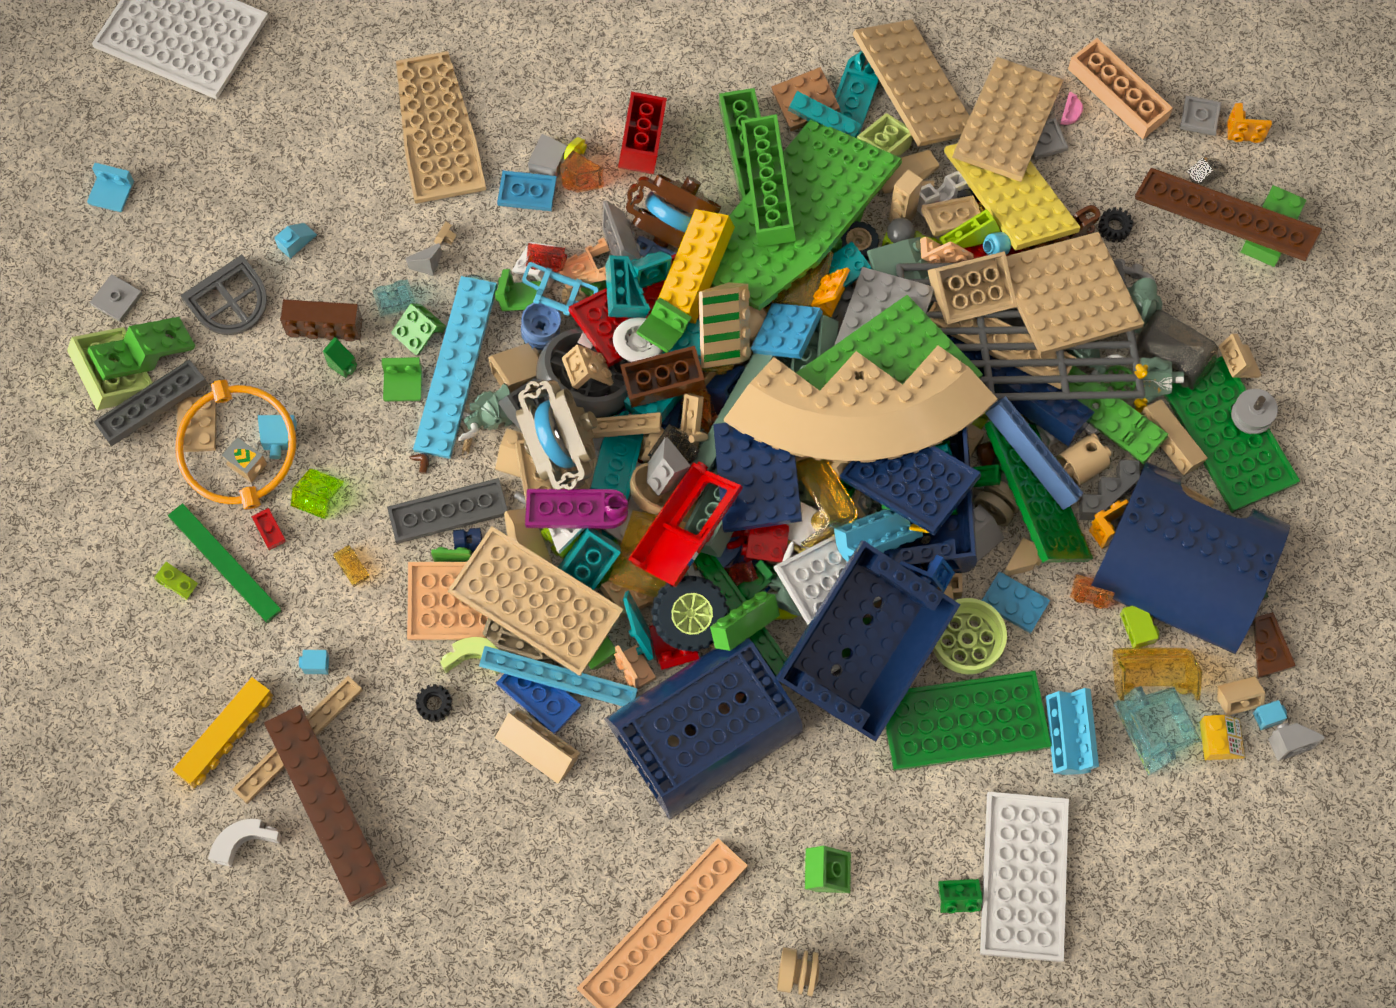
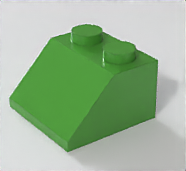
M828 846L806 848L805 889L815 892L850 893L851 852Z

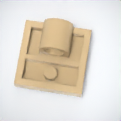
M633 571L601 584L599 588L605 595V598L624 609L620 616L621 618L627 616L623 601L625 591H630L639 610L651 605L654 600Z

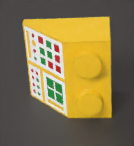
M1227 715L1204 716L1199 723L1205 760L1245 758L1239 719Z

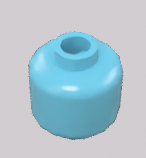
M1004 232L991 233L985 237L983 249L988 255L1004 251L1005 255H1007L1011 249V242L1008 235Z

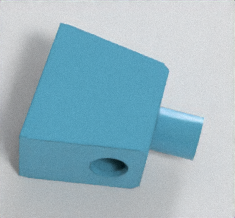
M258 415L260 441L263 449L270 450L269 457L271 459H281V450H288L289 444L288 431L282 416ZM290 415L296 430L297 421L294 415Z

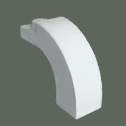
M241 820L228 826L219 834L212 845L208 859L212 863L232 867L236 851L246 841L259 839L280 844L282 836L277 832L278 829L266 826L263 829L265 824L262 820Z

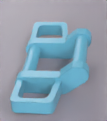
M532 262L528 263L522 278L524 284L537 290L533 303H541L560 310L567 316L570 314L568 311L569 306L579 302L575 299L580 286L593 290L594 294L598 292L597 287L584 283L580 279H572L552 271L551 268H545ZM532 267L545 272L540 286L526 279ZM549 278L573 287L566 305L543 296Z

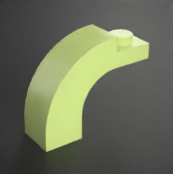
M469 637L461 639L452 644L455 652H449L443 656L440 664L447 673L465 660L472 658L481 659L484 646L498 648L487 638Z

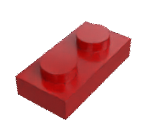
M269 508L251 516L269 551L286 542Z

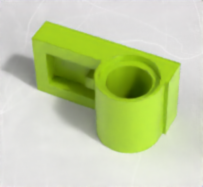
M168 562L163 564L154 577L159 584L165 585L164 587L171 589L185 600L188 599L198 585L196 581Z

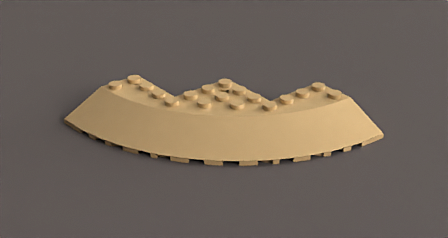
M939 345L903 385L857 351L821 390L815 388L773 357L749 383L724 418V422L744 435L746 433L754 437V440L760 443L764 442L771 445L772 448L777 450L780 448L790 452L792 455L816 458L815 460L820 461L821 459H827L840 463H848V461L874 462L877 459L888 458L889 460L902 457L904 454L917 453L921 449L930 448L942 443L943 440L958 434L959 431L971 425L978 417H981L997 401V398L967 365Z

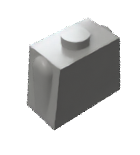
M541 134L528 162L529 172L558 177L561 168H565L567 160L564 159L567 145Z

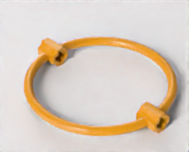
M227 380L214 381L211 384L212 391L192 405L179 426L176 437V457L180 471L187 483L197 493L207 499L223 504H243L245 510L258 508L261 505L259 498L270 493L282 482L293 463L296 451V433L293 421L281 402L268 392L252 386H229ZM231 393H248L268 401L282 416L288 431L289 444L287 456L277 476L262 489L257 491L255 486L245 487L239 491L240 496L238 497L221 496L202 487L189 472L183 451L185 433L193 416L209 401L215 399L216 403H225L233 399Z

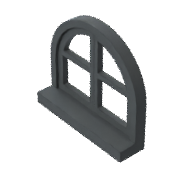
M242 254L180 295L183 303L189 307L205 328L221 335H236L251 329L260 321L267 305L264 284ZM242 270L253 286L233 299L222 283ZM217 288L228 303L207 316L196 300ZM256 290V307L253 313L247 317L236 302ZM231 306L242 322L225 325L217 323L212 319Z

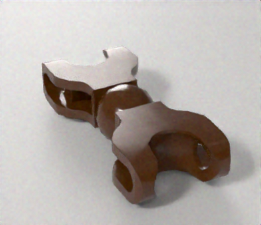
M1094 205L1084 207L1073 215V218L1080 226L1078 233L1033 245L1029 248H1023V252L1094 233L1096 228L1094 224L1100 218V210ZM1092 212L1095 216L1088 219L1086 214Z

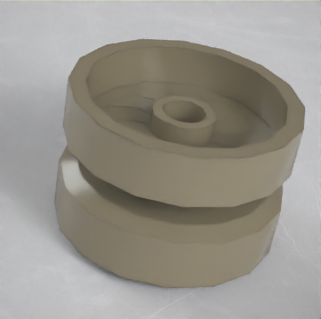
M1003 481L1000 482V485L984 486L983 492H980L973 502L975 508L981 505L995 519L997 525L1003 527L1008 526L1013 520L1014 514L1020 510L1016 505V499L1012 490Z

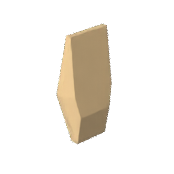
M930 149L900 157L902 158V164L881 190L884 194L893 192L894 184L908 169L923 179V181L939 168V164Z
M526 508L506 511L504 516L507 536L552 564L540 530L538 528L525 527Z

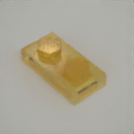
M350 545L333 554V557L353 588L370 578Z

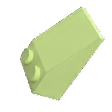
M886 113L859 134L857 139L893 155L900 156L910 148L913 137L905 124Z

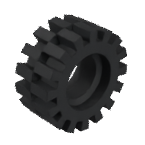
M1113 207L1112 211L1109 208L1106 212H1103L1100 218L1098 231L1102 233L1101 236L1103 238L1107 237V241L1112 239L1113 243L1116 240L1121 242L1122 239L1125 240L1130 235L1133 219H1131V214L1127 215L1128 211L1122 212L1123 208L1119 207V210H1116V207ZM1117 220L1122 224V228L1115 230L1109 226V222Z
M433 684L432 687L427 685L426 689L422 688L420 690L421 693L417 694L415 702L420 716L429 722H439L440 719L443 721L446 715H450V710L453 708L450 693L441 685L439 687L436 684ZM439 697L442 700L441 707L437 710H430L427 707L428 699Z

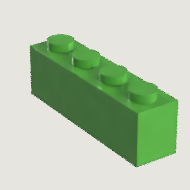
M764 591L758 592L753 598L744 601L737 609L731 610L728 615L718 619L715 624L710 626L715 648L731 651L745 641L746 638H749L779 617L775 594H768Z

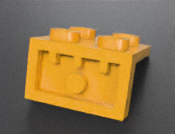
M1235 103L1227 120L1228 140H1234L1235 142H1264L1272 126V121L1245 119L1246 111L1243 110V103Z
M846 267L837 270L832 274L825 275L821 279V285L813 296L814 299L811 306L821 308L823 311L822 315L832 317L845 289L843 284L850 269Z
M1127 499L1122 502L1119 500L1110 506L1111 509L1106 512L1101 510L1094 516L1095 519L1091 522L1092 525L1089 532L1101 549L1108 546L1114 536V527L1110 522L1123 515L1129 503Z

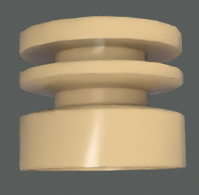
M783 947L777 991L791 993L793 985L797 984L799 995H802L803 987L807 986V996L812 997L819 977L820 964L818 952H813L811 961H808V951H804L802 959H797V949Z

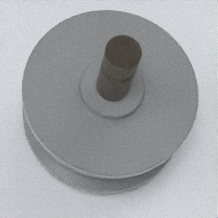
M1248 389L1239 395L1231 411L1232 420L1241 431L1248 434H1260L1265 432L1275 420L1278 406L1273 396L1262 389Z

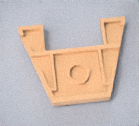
M604 237L598 240L599 244L592 247L590 245L586 247V252L579 256L575 254L558 264L559 273L575 280L580 279L587 284L606 280L605 267L597 269L593 257L610 251ZM564 284L566 289L572 288V286Z

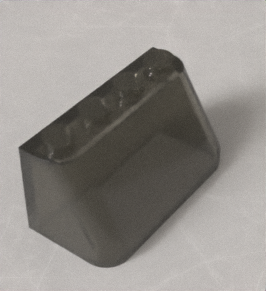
M1156 310L1136 339L1139 358L1152 359L1159 357L1163 360L1171 361L1172 372L1183 371L1184 373L1183 383L1180 384L1191 390L1198 386L1214 368L1218 354L1216 343L1163 310Z

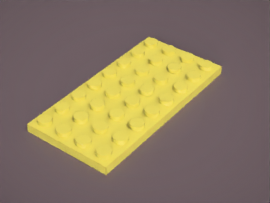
M957 144L945 147L944 153L966 180L968 186L984 208L988 209L1000 230L1008 235L1011 245L1015 250L1079 232V224L1031 161L1020 182L952 158Z

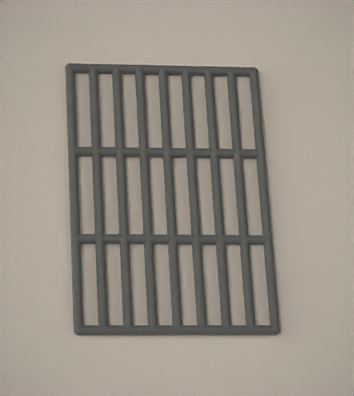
M1113 261L1126 286L1123 263L1121 261ZM899 263L896 265L897 277L905 279L904 271H927L955 263ZM908 279L931 286L930 279ZM935 295L932 296L930 303L937 302ZM1003 310L975 317L977 318L978 327L940 328L945 335H979L980 343L955 345L961 351H981L982 360L970 361L977 368H984L985 377L980 378V380L996 396L997 401L1005 396L1009 401L1145 397L1143 379H1138L1135 374L1067 375L1066 366L1133 365V371H1137L1136 365L1140 364L1134 330L1127 332L1128 341L1088 342L1056 351L1057 359L990 360V350H1037L1034 343H988L987 334H1029L1026 326L985 327L984 318H1022L1018 310ZM927 311L926 313L929 318L944 319L941 311ZM1130 348L1131 357L1065 358L1064 350ZM1058 366L1059 375L992 376L991 367ZM1135 381L1137 391L1070 392L1069 383ZM1061 383L1062 392L995 393L994 384Z

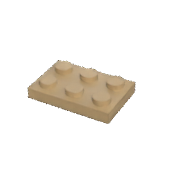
M973 195L922 205L921 208L934 237L947 234L981 213Z
M187 397L178 403L177 433L188 410L202 397ZM215 399L201 407L191 419L184 437V452L216 451L217 403Z

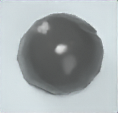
M897 218L891 221L887 227V236L891 242L896 243L915 238L916 230L909 219Z

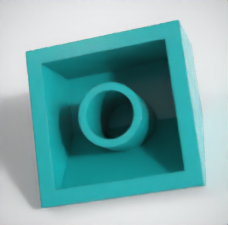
M659 251L649 253L640 259L631 260L640 288L666 280L671 267V255Z

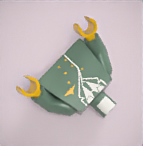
M1159 357L1152 359L1141 358V364L1136 365L1137 371L1134 374L1138 379H1143L1145 397L1142 400L1136 399L1134 401L1135 410L1141 413L1147 406L1146 404L1151 403L1164 394H1170L1172 392V383H1183V371L1172 372V362Z

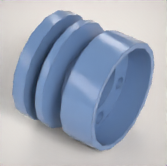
M541 303L528 305L523 311L521 318V335L524 342L529 343L532 348L535 347L537 350H543L551 339L560 334L561 318L559 311Z

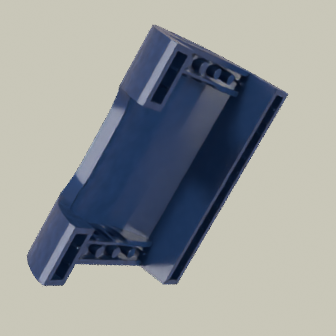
M1146 462L1089 589L1126 606H1135L1148 612L1155 619L1236 654L1267 591L1290 531V524L1254 508L1247 518H1236L1189 497L1182 489L1181 476Z

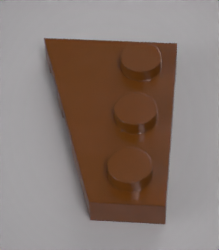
M1271 612L1255 617L1253 624L1257 679L1294 668L1296 666L1274 613Z

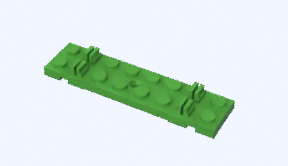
M1072 366L1068 375L1087 374L1076 366ZM1098 382L1069 383L1070 392L1109 391ZM1077 399L1095 412L1089 424L1123 450L1131 453L1142 464H1145L1168 438L1167 432L1121 399ZM1094 403H1098L1100 405V407L1097 409L1093 408L1092 406Z

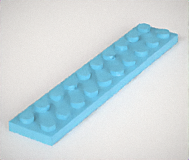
M463 276L460 278L413 447L414 452L451 459L495 298V291L498 287L495 282Z

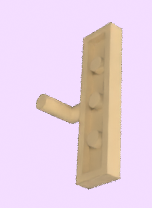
M685 393L678 451L691 465L698 452L699 442L706 441L708 435L700 432L704 397Z

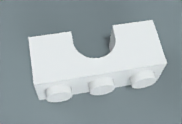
M956 171L945 176L943 184L937 190L930 183L921 187L917 211L922 216H924L921 211L922 205L957 199L958 191L969 189L966 180L960 172Z

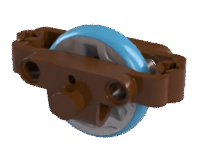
M657 174L655 180L642 176L638 179L637 183L630 185L627 192L626 210L635 216L632 223L636 227L655 236L653 239L654 243L663 248H667L670 244L679 249L695 209L719 213L721 206L704 197V194L698 191L701 186L698 180L687 176L684 183ZM644 187L651 190L645 199L647 209L635 206V204L643 200ZM639 188V195H636L632 200L633 193Z

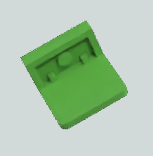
M503 269L501 277L498 279L499 286L498 290L495 291V299L499 301L502 311L525 310L528 305L533 303L537 290L523 282L514 283L510 269ZM530 281L531 283L540 286L541 281Z

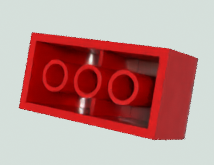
M631 91L618 168L654 175L667 98Z

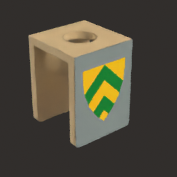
M236 438L222 454V457L228 461L226 465L251 483L267 465L261 453L239 438Z

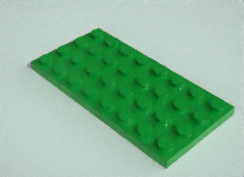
M1223 356L1183 372V383H1172V392L1164 394L1180 424L1207 456L1203 464L1231 513L1299 484L1298 476L1269 428L1260 434H1248L1241 431L1234 424L1231 416L1232 407L1239 395L1246 391V388L1240 378H1232Z
M989 421L984 424L987 431L986 434L993 445L994 453L999 459L1001 469L1008 480V486L1013 492L1016 505L1022 513L1023 521L1028 527L1030 538L1036 546L1042 563L1091 561L1093 556L1071 506L1063 510L993 422ZM1028 424L1032 428V430L1037 434V436L1041 439L1039 432L1036 428V425Z
M1036 671L909 688L885 726L893 771L1051 748Z

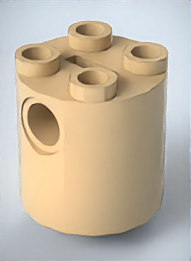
M1092 433L1058 454L1056 459L1079 487L1110 466L1109 457L1112 454L1107 446H1103L1100 443L1097 435Z

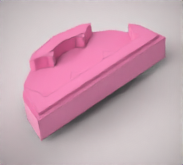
M1069 92L1061 125L1073 124L1082 115L1083 104L1077 98V95Z

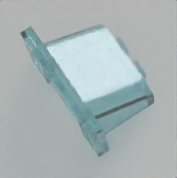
M1139 686L1113 703L1148 775L1156 773L1177 759L1176 752L1201 741L1175 687L1146 695L1142 686Z

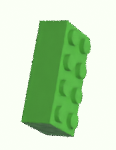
M1273 185L1262 207L1297 220L1306 203V199ZM1248 240L1245 241L1241 253L1272 267H1275L1281 255V252Z

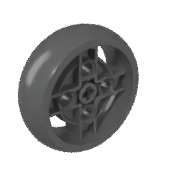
M577 328L555 336L546 344L538 358L536 367L537 380L557 381L561 390L566 388L572 393L577 407H583L585 413L591 411L596 418L612 417L624 409V400L628 397L620 365L630 361L624 359L608 367L614 382L611 386L590 378L579 389L572 387L562 357L577 344L585 347L577 343L583 331L581 328ZM592 346L590 350L598 353L595 347Z

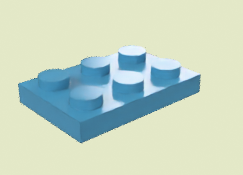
M503 170L497 204L498 206L552 212L557 177Z
M1000 571L982 601L994 607L1002 618L1030 634L1050 602L1048 598Z

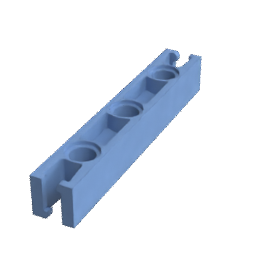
M1005 396L993 404L985 414L1060 507L1064 510L1077 502L1083 494L1082 490Z

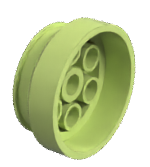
M974 598L957 599L955 601L961 605L950 623L956 622L960 627L954 629L949 623L934 647L933 652L945 667L954 672L978 674L991 668L1001 657L1007 641L1006 625L999 612L988 603ZM974 620L978 622L979 626L973 627L969 621ZM988 636L991 641L984 642L981 637ZM967 637L972 643L965 644L962 638ZM949 639L952 645L946 646L942 640ZM974 653H981L984 658L981 660L976 659ZM960 654L964 657V660L957 661L954 656Z

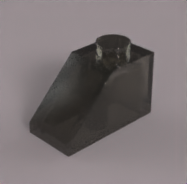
M1202 157L1187 171L1190 175V180L1201 186H1205L1229 173L1219 159Z

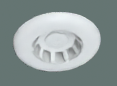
M646 318L625 320L614 332L613 344L616 351L621 357L630 362L660 355L664 352L636 334Z

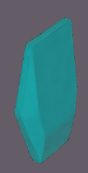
M625 591L623 601L631 626L629 634L631 638L635 637L640 646L636 648L637 654H645L648 661L653 660L655 651L649 627L630 591Z

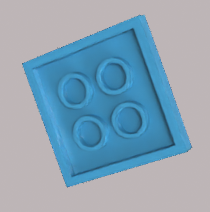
M772 303L754 340L751 351L755 354L802 359L823 311L817 307Z

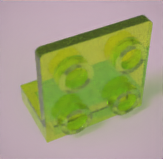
M310 468L292 488L290 506L326 519L329 515L330 501L343 486L344 481Z

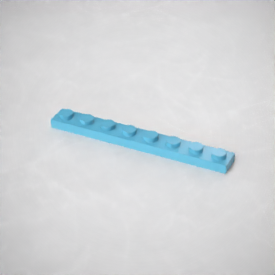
M484 646L479 667L619 706H624L634 700L638 689L584 673L578 676L571 670L487 646Z

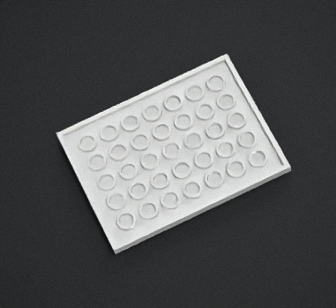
M120 0L92 45L96 49L214 99H218L269 16L268 13L238 0Z

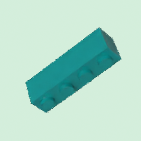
M799 91L796 92L788 108L789 112L807 121H816L821 125L832 127L853 137L856 136L861 126L855 120Z

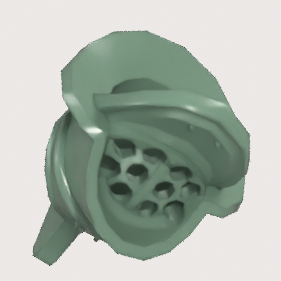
M1151 278L1139 279L1127 290L1144 322L1143 327L1156 321L1162 312L1163 303L1160 296L1157 295L1158 289L1155 281ZM1141 328L1135 329V333L1139 334Z

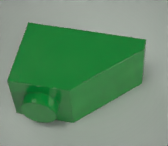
M334 337L323 350V354L328 367L346 378L349 374L351 375L355 372L357 362L346 347Z

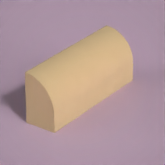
M518 707L508 713L495 737L558 784L572 769L580 755L579 751Z

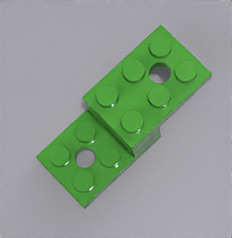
M180 317L129 326L123 340L89 346L87 352L102 379L108 380L152 371L155 369L161 356L191 351L195 348V344ZM166 334L173 336L174 339L167 337ZM109 358H114V359H116L118 362H114V361L110 360Z

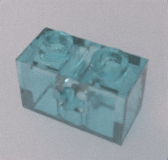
M408 279L404 281L398 280L394 284L382 285L372 290L380 317L405 310L411 303L415 304Z

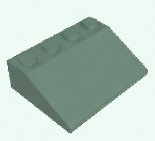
M921 237L906 239L868 250L867 254L872 269L897 276L896 265L899 263H929L923 260L921 256ZM904 271L905 279H929L928 271ZM930 303L928 311L931 309L933 303Z

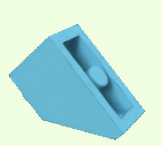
M305 223L287 226L274 239L277 247L291 259L317 234Z

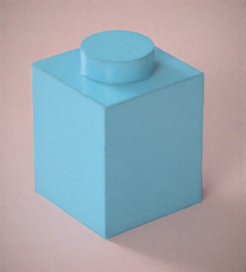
M303 650L302 656L299 657V668L302 669L304 674H328L329 654L327 650Z
M1279 700L1259 706L1253 711L1260 730L1282 724L1287 719L1286 708L1284 705H1281Z

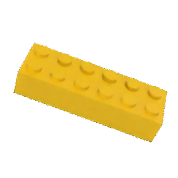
M695 209L660 292V298L692 317L689 323L696 324L700 314L699 292L711 287L735 228L729 215Z

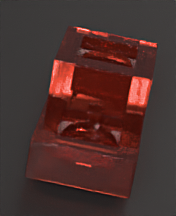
M751 560L723 567L736 586L743 582H752L758 579Z

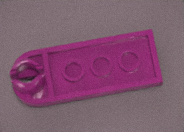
M527 489L525 527L617 528L628 517V501L623 493L613 489Z

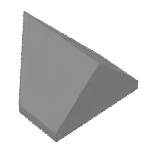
M438 243L406 257L408 268L434 276L442 256L441 246Z

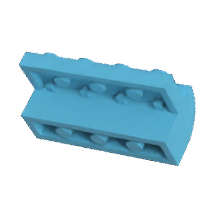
M881 510L834 528L837 548L847 562L862 540L884 553V551L898 548L906 542H914L915 539L923 536V532L909 530V527L912 525L910 521L892 510Z
M1083 688L1072 693L1058 691L1047 695L1046 705L1053 773L1062 775L1090 773L1091 769L1099 767L1091 689Z

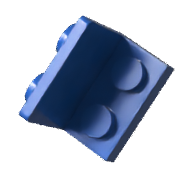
M936 555L934 560L929 563L927 571L906 562H900V565L942 593L945 592L955 574L945 559L939 555Z

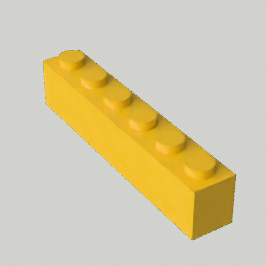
M251 677L173 768L176 775L194 789L197 785L203 784L207 773L218 766L220 763L219 759L223 754L226 755L231 751L232 744L237 738L240 739L245 734L246 727L258 719L259 712L263 707L266 708L270 705L273 697L271 691Z

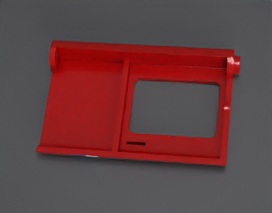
M693 462L627 559L641 570L674 587L678 586L705 544L709 542L715 533V529L743 489L741 485L707 471L708 467L701 462ZM708 483L726 489L725 496L699 534L695 535L679 527Z

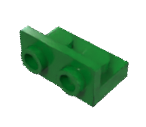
M979 879L938 881L941 913H973L981 911L982 893Z

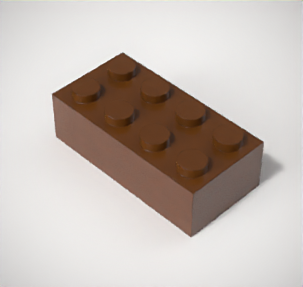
M283 299L280 321L286 335L289 337L299 338V336H304L309 339H317L319 337L326 338L327 340H332L335 337L348 342L360 340L363 319L358 304Z
M695 346L620 365L631 408L706 389Z

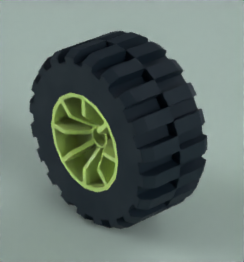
M684 576L677 587L666 583L664 587L659 589L658 595L654 597V605L651 608V614L653 615L652 623L656 628L658 636L665 643L683 651L694 652L708 648L709 645L714 643L710 626L729 613V607L726 605L727 600L725 595H722L720 592L721 589L715 586L712 581L699 576Z

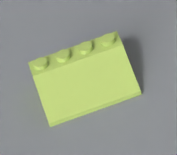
M124 327L72 337L67 349L97 410L115 407L152 384L147 372L103 380L87 352L89 346L123 340L126 334ZM109 358L110 360H112V361H114V362H118V361H117L116 359H114V358Z

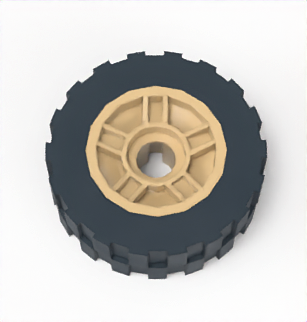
M855 221L841 237L842 248L852 241L864 258L869 261L867 251L878 248L879 235L876 229L869 223Z

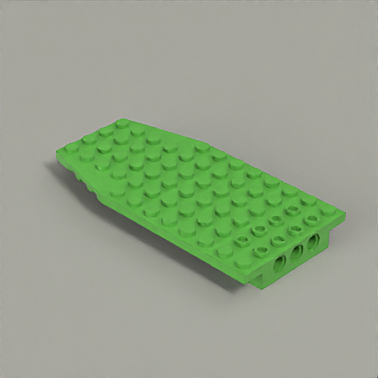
M810 120L783 151L796 241L759 247L751 191H749L729 215L735 228L711 287L728 282L748 284L750 292L749 306L760 311L777 298L778 293L791 287L792 282L798 278L801 279L809 269H814L820 264L902 164V158L837 129L826 127Z

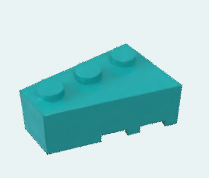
M610 255L605 264L608 317L646 318L650 307L646 303L643 296L644 292L637 282V276L629 257Z

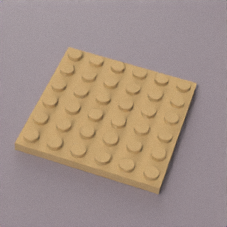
M1099 232L1006 256L1017 309L1040 356L1143 327L1144 322Z

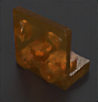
M1076 574L1070 598H1074V601L1078 603H1091L1095 608H1108L1114 597V592L1091 586L1093 579Z

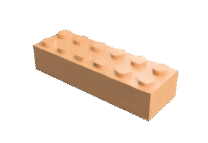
M1098 38L1071 58L1068 70L1142 139L1146 138L1169 119L1173 108Z

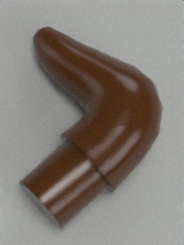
M425 453L411 455L409 457L411 460L420 461L419 473L426 474L429 467L428 455Z

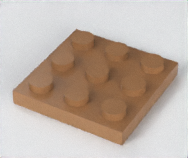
M821 67L771 86L790 131L804 127L809 122L788 111L797 91L837 112H841Z

